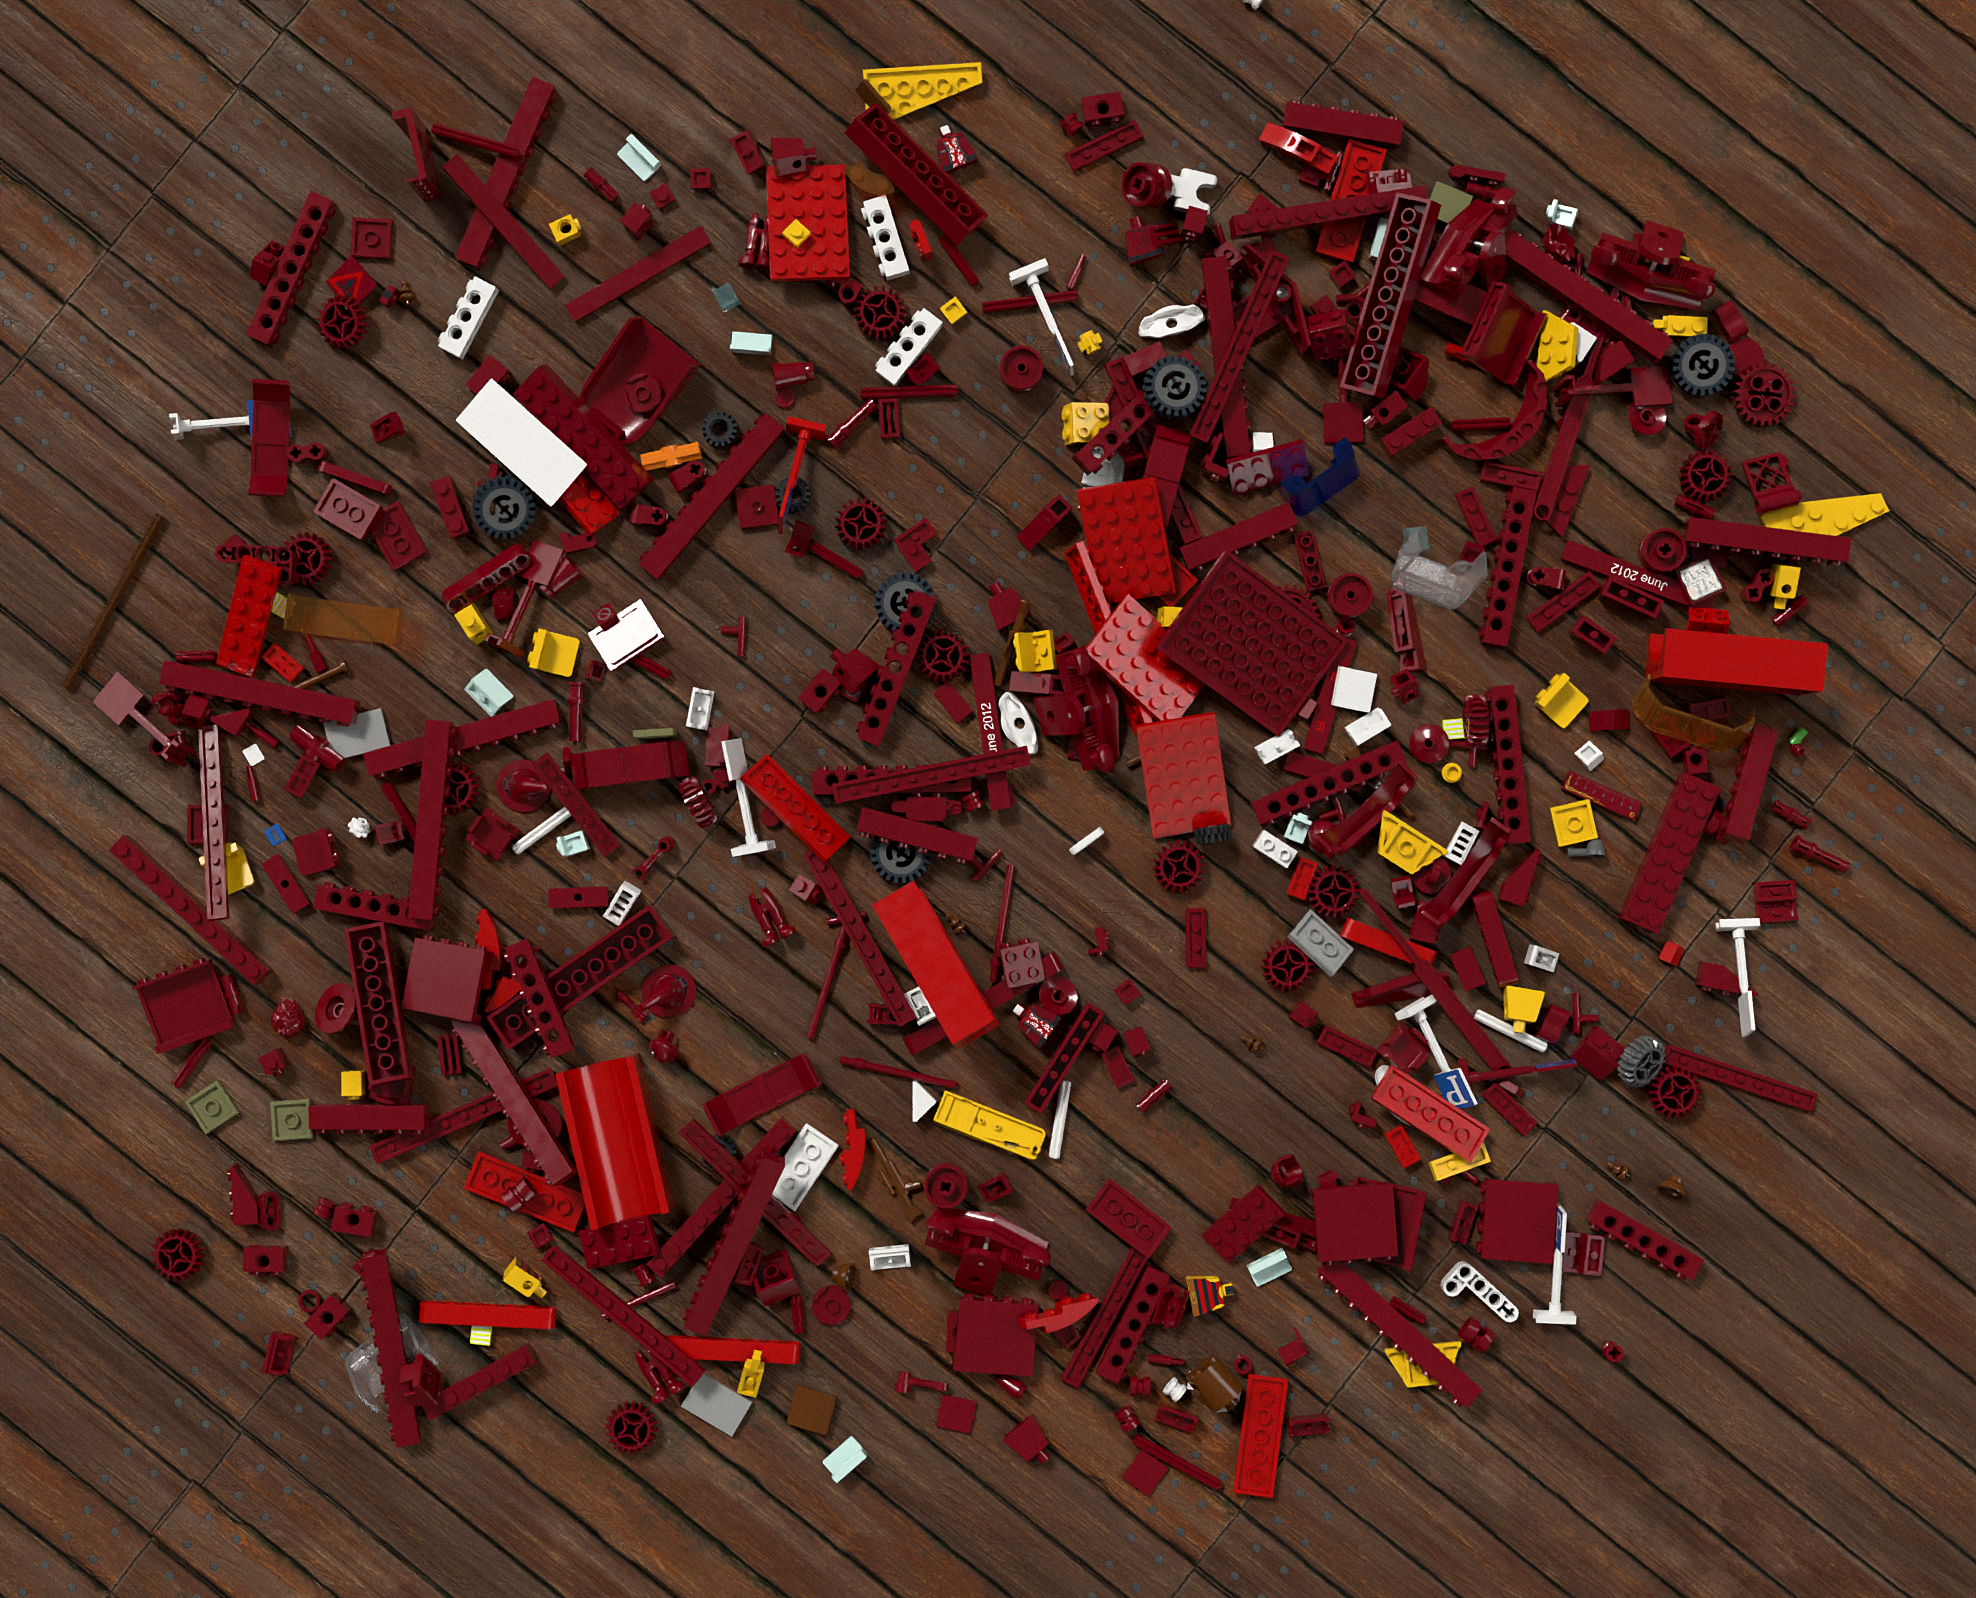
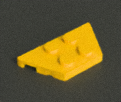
M1542 310V313L1548 315L1540 330L1537 367L1544 373L1545 379L1548 381L1551 378L1556 379L1563 372H1567L1575 367L1579 328L1549 311Z
M1386 810L1382 812L1378 853L1413 874L1420 870L1421 867L1432 863L1433 860L1441 855L1447 854L1448 850Z
M1461 1341L1433 1343L1450 1361L1455 1363L1458 1349L1461 1347ZM1395 1348L1384 1349L1387 1357L1407 1387L1438 1384L1433 1378L1429 1380L1421 1373L1423 1369L1418 1364L1416 1366L1412 1365L1406 1359L1408 1355L1403 1350L1398 1352Z

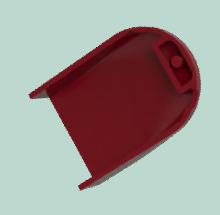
M630 317L586 380L581 390L580 400L621 444H629L642 438L681 394L701 364L643 317ZM635 375H650L658 380L662 387V401L658 408L651 413L641 414L634 412L628 408L624 401L623 390L627 381Z

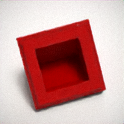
M1666 941L1658 959L1677 967L1684 948Z

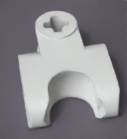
M1182 169L1180 177L1171 175L1173 185L1169 199L1174 200L1173 209L1187 213L1188 207L1193 206L1208 210L1207 216H1209L1210 206L1197 198L1196 191L1202 187H1215L1218 181L1217 177L1191 169Z

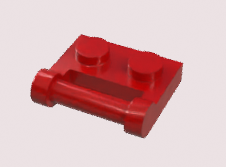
M911 221L910 234L913 239L917 240L915 244L919 257H924L925 262L932 260V250L920 221Z

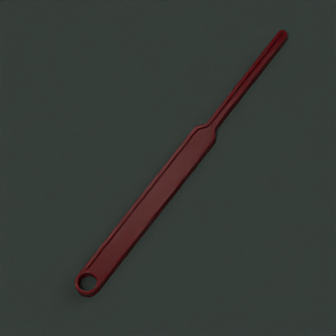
M1613 288L1609 297L1617 299L1619 289ZM1600 326L1583 376L1576 379L1575 385H1594L1591 376L1606 334V330ZM1591 394L1573 397L1568 402L1564 419L1534 504L1533 516L1539 521H1544L1551 516ZM1540 505L1545 506L1548 510L1545 518L1539 517L1536 513L1537 507Z
M1360 888L1359 894L1413 961L1415 974L1492 1071L1499 1070L1502 1066L1512 1068L1428 960L1420 959L1365 888ZM1512 1076L1499 1079H1506L1508 1081L1512 1078Z

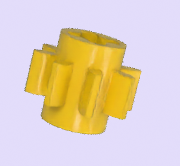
M1093 330L1079 336L1081 341L1078 342V346L1081 352L1086 351L1087 355H1090L1101 349L1099 344L1102 343V339L1099 333L1094 335Z

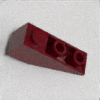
M1058 494L1016 538L1030 551L1072 511L1073 507Z
M1011 671L1009 691L1038 695L1064 694L1060 675Z
M1534 849L1503 880L1497 899L1518 906H1524V903H1528L1530 898L1528 890L1530 884L1533 885L1536 878L1534 871L1536 865L1539 866L1542 859L1540 849Z
M1699 961L1695 984L1701 985V990L1712 992V989L1716 988L1720 989L1721 994L1732 995V992H1736L1741 997L1739 978L1723 965ZM1748 986V991H1752V996L1758 997V993Z
M234 1164L228 1170V1180L231 1181L232 1188L229 1190V1199L233 1202V1209H231L230 1213L231 1220L234 1221V1226L259 1224V1197L240 1166Z

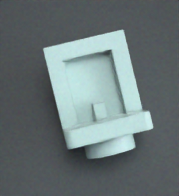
M1554 199L1552 205H1548L1546 211L1549 225L1561 224L1564 228L1572 230L1578 209L1559 205L1558 200Z
M1298 813L1297 816L1292 815L1284 837L1303 844L1309 826L1312 824V821L1308 820L1309 816Z
M584 830L567 836L557 837V850L562 856L569 857L590 850Z

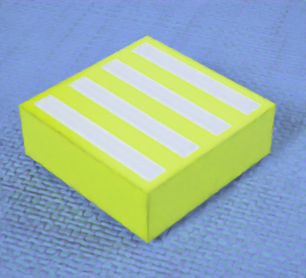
M276 592L272 612L286 619L295 602Z
M1462 718L1442 720V728L1447 733L1449 740L1464 738Z
M472 1325L470 1344L490 1346L493 1326Z

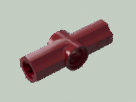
M297 725L292 729L289 739L304 749L305 754L309 758L321 762L333 772H338L343 768L346 758L331 748L330 743L326 739L314 735L302 725Z

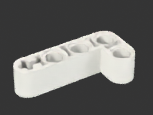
M1461 1261L1455 1264L1441 1280V1289L1448 1296L1458 1295L1467 1286L1506 1322H1513L1518 1317L1519 1312L1516 1306L1467 1262ZM1462 1267H1468L1469 1269L1466 1276H1460L1459 1272ZM1482 1280L1483 1287L1478 1290L1475 1289V1282ZM1455 1282V1288L1448 1291L1446 1289L1447 1283ZM1497 1294V1301L1490 1303V1295ZM1502 1304L1512 1312L1510 1315L1500 1308Z

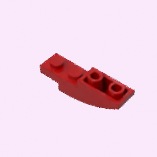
M1269 122L1258 140L1326 175H1329L1338 158L1333 153L1321 148L1320 144Z
M481 909V912L477 914L479 932H476L475 944L485 946L487 951L494 952L493 955L487 954L482 980L483 989H494L495 970H503V948L494 918L488 909Z
M533 945L537 954L540 949ZM521 956V958L523 959L519 965L525 968L528 964L527 958ZM528 975V976H527V978H526L527 984H528L529 981L532 979L533 975ZM509 976L499 978L494 986L496 991L493 996L489 995L484 1003L487 1006L484 1011L487 1013L494 1011L520 993L519 990L522 989L519 981L516 982L513 977L510 978Z
M855 1108L847 1109V1114H843L844 1126H848L849 1133L846 1134L847 1146L850 1145L851 1148L843 1150V1154H840L841 1166H845L846 1174H842L843 1185L847 1186L848 1190H852L862 1168L866 1147L865 1127H857Z
M1091 1293L1079 1294L1077 1298L1064 1297L1061 1298V1301L1054 1302L1055 1309H1045L1044 1313L1025 1314V1317L1019 1318V1325L1026 1330L1039 1327V1330L1044 1333L1054 1332L1078 1321L1091 1311L1099 1300L1091 1295Z

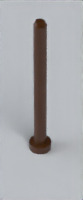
M344 659L339 661L340 665L302 681L293 687L306 689L341 672L349 673L350 668Z

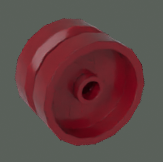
M1137 162L1131 164L1126 169L1122 177L1121 188L1123 196L1131 205L1156 208L1162 206L1169 199L1173 183L1171 174L1163 165Z
M1020 345L1012 347L1005 352L1000 363V375L1007 388L1014 392L1024 393L1037 387L1041 381L1043 362L1036 350L1029 346ZM1024 366L1025 370L1021 372L1018 368Z
M1670 528L1657 529L1645 535L1640 541L1637 549L1638 559L1645 569L1658 574L1666 573L1679 567L1684 561L1687 553L1686 542L1683 536L1676 530Z
M1345 573L1336 578L1329 586L1326 594L1327 604L1337 616L1343 618L1356 617L1365 612L1371 605L1373 598L1372 587L1369 581L1362 575ZM1349 591L1350 595H1353L1352 599L1347 597V593Z
M941 1162L934 1165L928 1171L924 1181V1192L927 1199L934 1206L952 1208L959 1205L967 1193V1177L958 1165L951 1162ZM943 1182H945V1183H948V1182H949L950 1185H949L948 1188H944V1187L942 1186V1183H943Z

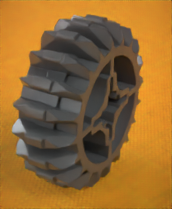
M1645 1035L1639 1036L1638 1039L1634 1038L1633 1043H1628V1047L1620 1055L1621 1060L1618 1061L1619 1066L1617 1068L1619 1071L1618 1076L1632 1087L1643 1088L1645 1084L1649 1085L1651 1080H1655L1659 1070L1663 1068L1662 1063L1665 1062L1664 1057L1666 1056L1664 1052L1665 1047L1651 1036Z

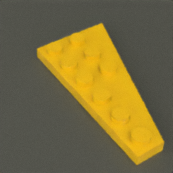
M981 62L863 70V79H867L890 105L892 111L888 115L894 120L981 84L982 71ZM865 103V109L867 110L870 107Z
M1879 493L1801 502L1799 506L1762 515L1759 518L1764 527L1837 536L1889 512V509L1882 494ZM1787 556L1779 558L1780 562L1786 560Z

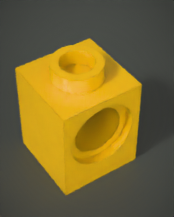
M570 214L549 224L559 246L581 236L579 230L582 228L577 218L573 219ZM565 225L572 227L569 233H562V228Z
M365 1071L341 1072V1096H347L348 1100L360 1099V1096L365 1095Z

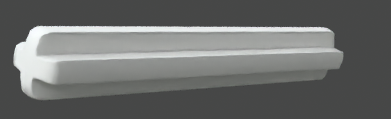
M566 807L562 808L513 844L512 849L516 854L523 852L571 816L570 812Z
M1477 1010L1474 1015L1475 1020L1540 1052H1544L1548 1044L1526 1032L1524 1034L1512 1032V1025L1481 1010Z
M1062 1080L1060 1083L1049 1157L1059 1159L1071 1087V1082Z

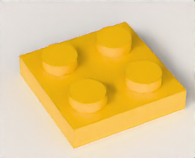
M1589 799L1549 808L1559 847L1598 838Z

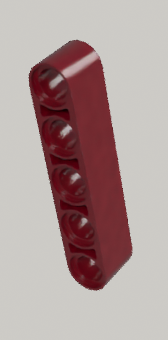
M521 544L512 545L446 588L442 592V599L447 609L453 613L462 610L529 566L530 558L524 546Z
M1491 891L1472 895V906L1499 989L1519 983Z

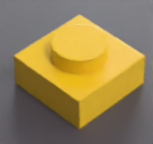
M795 219L782 232V235L793 246L798 248L810 236V231Z
M956 296L940 308V311L951 325L967 314V311Z

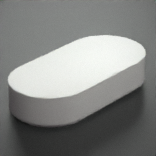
M1097 828L1069 849L1072 855L1077 854L1104 834L1102 828Z

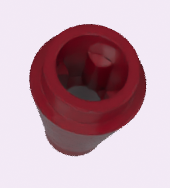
M1002 1374L997 1381V1384L1013 1399L1019 1400L1027 1389L1024 1382L1008 1375Z

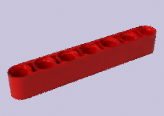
M427 1300L420 1301L419 1322L554 1329L556 1327V1307Z
M680 1335L666 1336L692 1359L745 1362L747 1359H752L754 1350L762 1351L761 1362L800 1363L801 1342Z

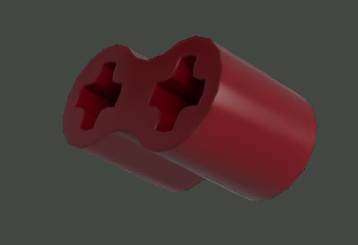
M1730 300L1712 310L1713 317L1719 324L1728 342L1731 343L1749 332L1733 301Z
M318 442L310 443L307 446L293 444L287 449V457L297 464H303L309 460L320 462L327 459L328 450ZM318 448L319 450H321V452H319L316 456L314 455V452H317ZM300 451L301 454L298 455V458L295 457L294 454Z
M1769 569L1756 571L1752 575L1750 584L1741 589L1740 599L1745 603L1758 601L1762 596L1763 589L1773 583V572ZM1763 574H1764V575H1765V577H1764V580H1765V581H1764V582H1761L1762 577H1761L1760 575H1763ZM1752 590V591H1753L1752 595H1753L1754 597H1751V598H1750V597H1749L1750 593H1749L1748 591Z
M1551 1003L1536 1031L1535 1037L1555 1045L1569 1019L1570 1012Z

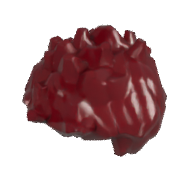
M1552 224L1545 232L1543 239L1540 240L1543 244V249L1545 253L1553 255L1559 263H1563L1564 260L1570 262L1571 258L1575 259L1574 236H1570L1567 229L1561 224Z
M283 997L281 1003L277 1004V1008L271 1014L272 1028L278 1035L286 1038H291L301 1033L305 1025V1018L294 998L289 1001L286 997Z

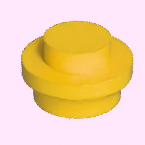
M1449 763L1443 767L1442 777L1445 781L1454 783L1461 778L1462 770L1459 765Z

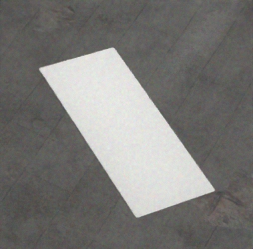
M493 379L488 381L456 419L464 429L550 506L558 500L587 466L578 455Z

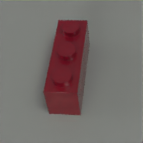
M1430 407L1383 437L1379 443L1390 458L1439 427L1442 422L1433 408Z
M445 476L429 482L450 538L457 540L473 534L452 478Z
M1611 576L1604 579L1597 595L1648 620L1657 618L1664 602L1662 599Z

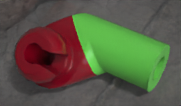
M1799 727L1789 739L1790 752L1798 757L1803 756L1805 753L1801 740L1808 733L1802 727Z

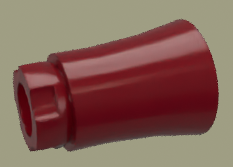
M812 362L772 363L776 390L814 381Z
M565 555L559 564L550 587L542 584L539 585L544 593L553 599L573 582L583 577L584 574Z

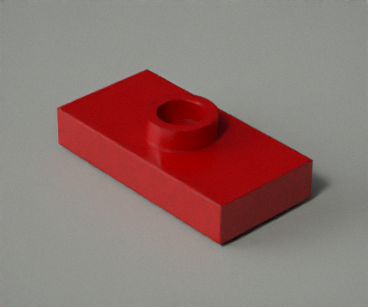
M275 642L261 656L262 659L290 683H293L305 669Z
M1299 857L1286 894L1306 900L1307 891L1310 889L1308 884L1309 882L1312 883V876L1315 875L1319 863Z
M1401 1124L1384 1133L1403 1169L1421 1160Z

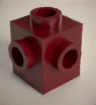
M1408 669L1390 677L1393 687L1390 688L1394 699L1398 698L1402 705L1420 697L1418 691L1420 684L1416 677L1413 678Z

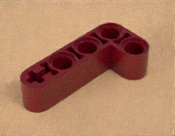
M221 544L215 549V557L227 564H241L242 554L245 550H249L250 556L264 561L262 554L265 551H269L270 557L265 562L282 568L281 574L285 571L289 573V578L286 581H282L280 576L279 584L290 586L296 580L297 555L290 548L282 546ZM228 551L231 553H235V556L226 555V557H224L223 553H226ZM288 551L290 557L284 562L282 554Z

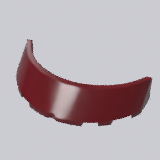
M1531 359L1525 364L1526 393L1523 405L1514 421L1510 424V427L1497 436L1474 444L1451 443L1446 436L1439 442L1457 455L1477 460L1500 458L1518 450L1524 445L1525 441H1529L1536 433L1546 411L1547 391L1544 373Z
M1402 761L1396 765L1381 786L1351 815L1333 828L1314 835L1329 859H1332L1336 854L1339 857L1343 856L1350 848L1354 849L1367 839L1368 836L1381 826L1382 812L1386 810L1391 813L1402 804L1404 796L1414 788L1417 776Z
M1491 817L1462 865L1440 893L1420 913L1440 930L1448 920L1451 921L1491 870V866L1502 853L1503 846L1510 839L1511 830Z

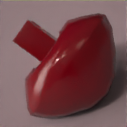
M664 1029L660 1030L657 1038L649 1042L648 1047L650 1054L656 1061L666 1064L677 1060L680 1052L679 1048L672 1044L675 1034Z

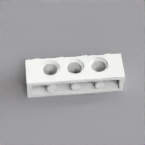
M886 195L864 201V208H861L864 220L868 219L870 227H867L870 239L874 238L876 243L873 246L875 256L880 257L882 262L879 265L881 275H886L888 281L910 274ZM876 216H882L884 221L881 224H876L873 221ZM883 234L890 236V240L886 243L879 240ZM888 253H893L896 255V258L893 261H887L885 256Z
M476 276L468 282L464 298L461 297L459 299L455 315L452 314L450 316L446 332H442L438 339V346L442 350L461 360L466 355L499 292L495 286ZM474 296L481 297L478 304H472ZM471 313V319L468 322H463V315ZM458 330H461V338L454 339V333Z
M925 308L921 312L918 310L911 319L913 321L909 327L905 326L899 334L901 338L898 342L894 341L887 350L889 352L885 358L881 357L875 365L877 367L876 374L893 387L897 386L907 373L906 370L914 364L943 326V322ZM917 327H923L925 333L918 336L914 333V330ZM906 342L912 343V350H903V344ZM893 358H899L901 364L894 367L890 364V361Z

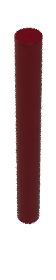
M673 1280L625 1303L633 1308L677 1288V1284ZM602 1313L604 1320L609 1319L605 1313Z

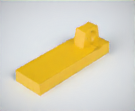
M1482 1143L1471 1163L1466 1162L1454 1153L1428 1163L1435 1181L1491 1161L1485 1144Z

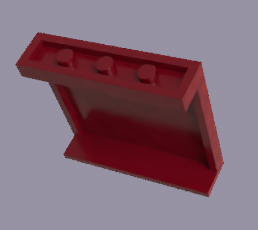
M412 108L393 111V120L411 140L419 176L406 179L407 183L422 200H436L438 196L442 195L427 127Z
M1493 281L1460 354L1500 383L1516 386L1548 314L1535 311L1511 292L1512 287L1509 284Z
M423 935L422 939L415 938L401 1008L480 1023L482 1015L476 1014L487 954L493 955L494 952L487 951V947L475 945V949L469 948V943L458 942L457 945H453L452 940L440 938V942L434 941L435 937Z
M204 957L193 961L194 965L186 967V964L174 968L175 971L169 974L167 970L155 974L156 978L149 980L148 977L136 981L138 985L132 987V990H137L157 1042V1046H155L157 1054L225 1031L236 1025L228 1001L224 997L225 993L212 959L206 961Z
M1357 1176L1355 1180H1351L1350 1185L1383 1181ZM1393 1184L1398 1256H1393L1392 1260H1381V1257L1373 1258L1374 1262L1400 1267L1407 1271L1413 1269L1428 1191Z
M1484 1177V1182L1480 1183V1194H1483L1482 1202H1479L1478 1209L1479 1214H1481V1222L1478 1221L1477 1233H1480V1240L1476 1242V1253H1479L1478 1256L1481 1259L1553 1264L1559 1184L1555 1182L1541 1183Z
M1391 1182L1310 1188L1314 1206L1317 1244L1316 1260L1318 1262H1322V1265H1332L1334 1261L1353 1263V1259H1361L1362 1262L1373 1261V1258L1381 1257V1260H1392L1393 1256H1398L1393 1184Z
M970 1293L958 1296L959 1308L954 1359H952L951 1366L953 1371L1032 1377L1037 1328L1026 1330L1019 1325V1318L1025 1317L1027 1313L1038 1314V1303L1034 1302L1032 1298H1022V1301L1014 1300V1297L1003 1296V1299H995L993 1295H983V1298L975 1297V1294Z

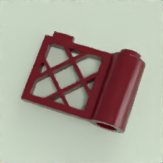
M1780 452L1742 461L1741 465L1754 498L1755 510L1759 516L1799 506V502L1802 500L1801 493L1791 483L1786 469L1789 464L1785 454L1781 455ZM1777 458L1779 467L1775 470L1766 464L1768 460ZM1755 464L1761 467V470L1756 475L1750 472L1748 466ZM1763 469L1774 474L1771 481L1760 477ZM1777 475L1785 480L1786 485L1778 486L1772 482ZM1757 480L1768 485L1766 490L1757 492L1755 487Z

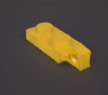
M1668 315L1663 316V320L1652 321L1654 328L1668 333L1671 337H1692L1698 334H1707L1708 317Z
M754 1350L752 1359L745 1361L738 1385V1394L756 1398L765 1367V1362L760 1361L762 1351Z

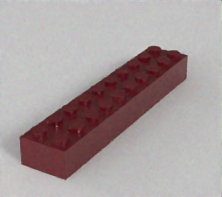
M1396 193L1340 387L1385 399L1441 204L1430 199Z
M653 904L638 912L546 976L562 1014L675 937ZM536 993L534 1001L537 1004H542L543 996ZM521 994L486 1017L508 1050L514 1048L536 1032V1021L534 1018L531 1019L527 1010L529 1007L528 1002L522 999ZM543 1012L542 1020L544 1022H550V1013Z

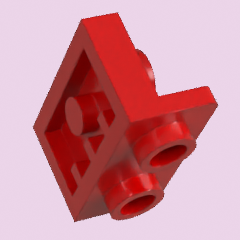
M1689 607V619L1685 630L1727 634L1730 626L1727 610Z

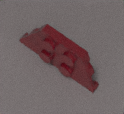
M1590 465L1567 466L1551 516L1544 520L1547 524H1550L1560 537L1564 535ZM1542 505L1537 507L1536 512L1545 518L1548 514L1547 508Z

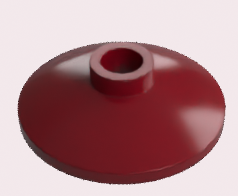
M1632 403L1628 410V420L1632 428L1638 433L1654 435L1663 429L1666 423V412L1662 405L1634 407V403Z
M1421 725L1414 730L1410 737V750L1413 756L1421 762H1438L1448 752V735L1437 725ZM1427 740L1432 741L1431 747H1426L1425 742Z
M1054 976L1048 978L1040 987V1003L1050 1013L1056 1015L1067 1014L1077 1003L1076 988L1071 981L1064 977ZM1053 995H1058L1059 1000H1055Z

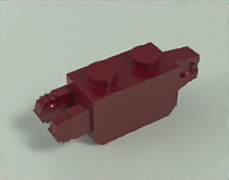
M911 793V797H907L906 801H894L891 805L892 811L906 813V817L913 821H943L947 815L961 814V802L947 800L946 797H942L941 793H931V797H923V793Z

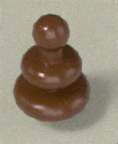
M402 280L401 286L403 288L399 290L401 294L399 301L410 305V302L415 299V295L412 293V289L407 287L408 281Z
M946 913V919L951 921L949 926L955 927L953 934L958 932L964 934L963 928L966 926V922L959 923V917L954 918L952 913Z
M1245 1034L1240 1036V1040L1247 1043V1048L1253 1047L1252 1053H1256L1258 1049L1264 1050V1047L1261 1046V1038L1255 1041L1254 1036L1250 1038Z
M1612 1161L1606 1162V1167L1612 1169V1174H1617L1618 1180L1630 1177L1627 1165L1621 1167L1620 1163L1614 1165Z

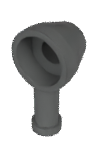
M1589 840L1587 848L1568 847V857L1603 858L1606 856L1602 840Z

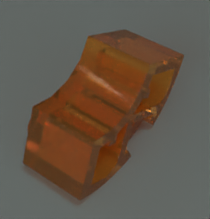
M863 162L844 169L848 181L858 192L872 198L886 195L887 199L896 197L891 179L886 174L871 172Z

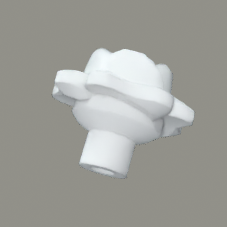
M352 818L351 822L348 823L349 832L357 838L361 836L366 838L367 834L371 832L370 824L364 818Z

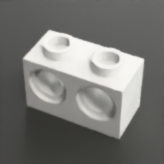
M1265 830L1261 831L1252 845L1254 849L1284 868H1288L1298 852Z

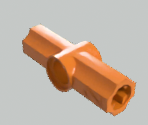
M699 442L681 446H666L659 451L640 455L642 466L646 471L664 467L665 469L681 466L682 463L702 459Z

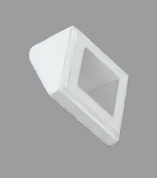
M1590 741L1574 753L1589 771L1604 760L1603 753Z

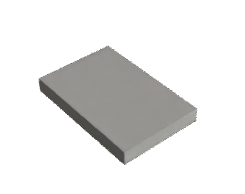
M382 708L358 714L356 724H349V727L337 725L338 721L335 720L330 721V723H323L330 747L345 758L391 745Z
M1311 909L1288 935V938L1330 977L1338 971L1354 950Z
M704 1373L695 1386L691 1388L681 1407L732 1437L753 1401Z

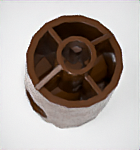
M1218 1356L1206 1357L1199 1363L1201 1367L1195 1371L1194 1369L1186 1375L1187 1382L1213 1413L1229 1411L1239 1403L1243 1386Z

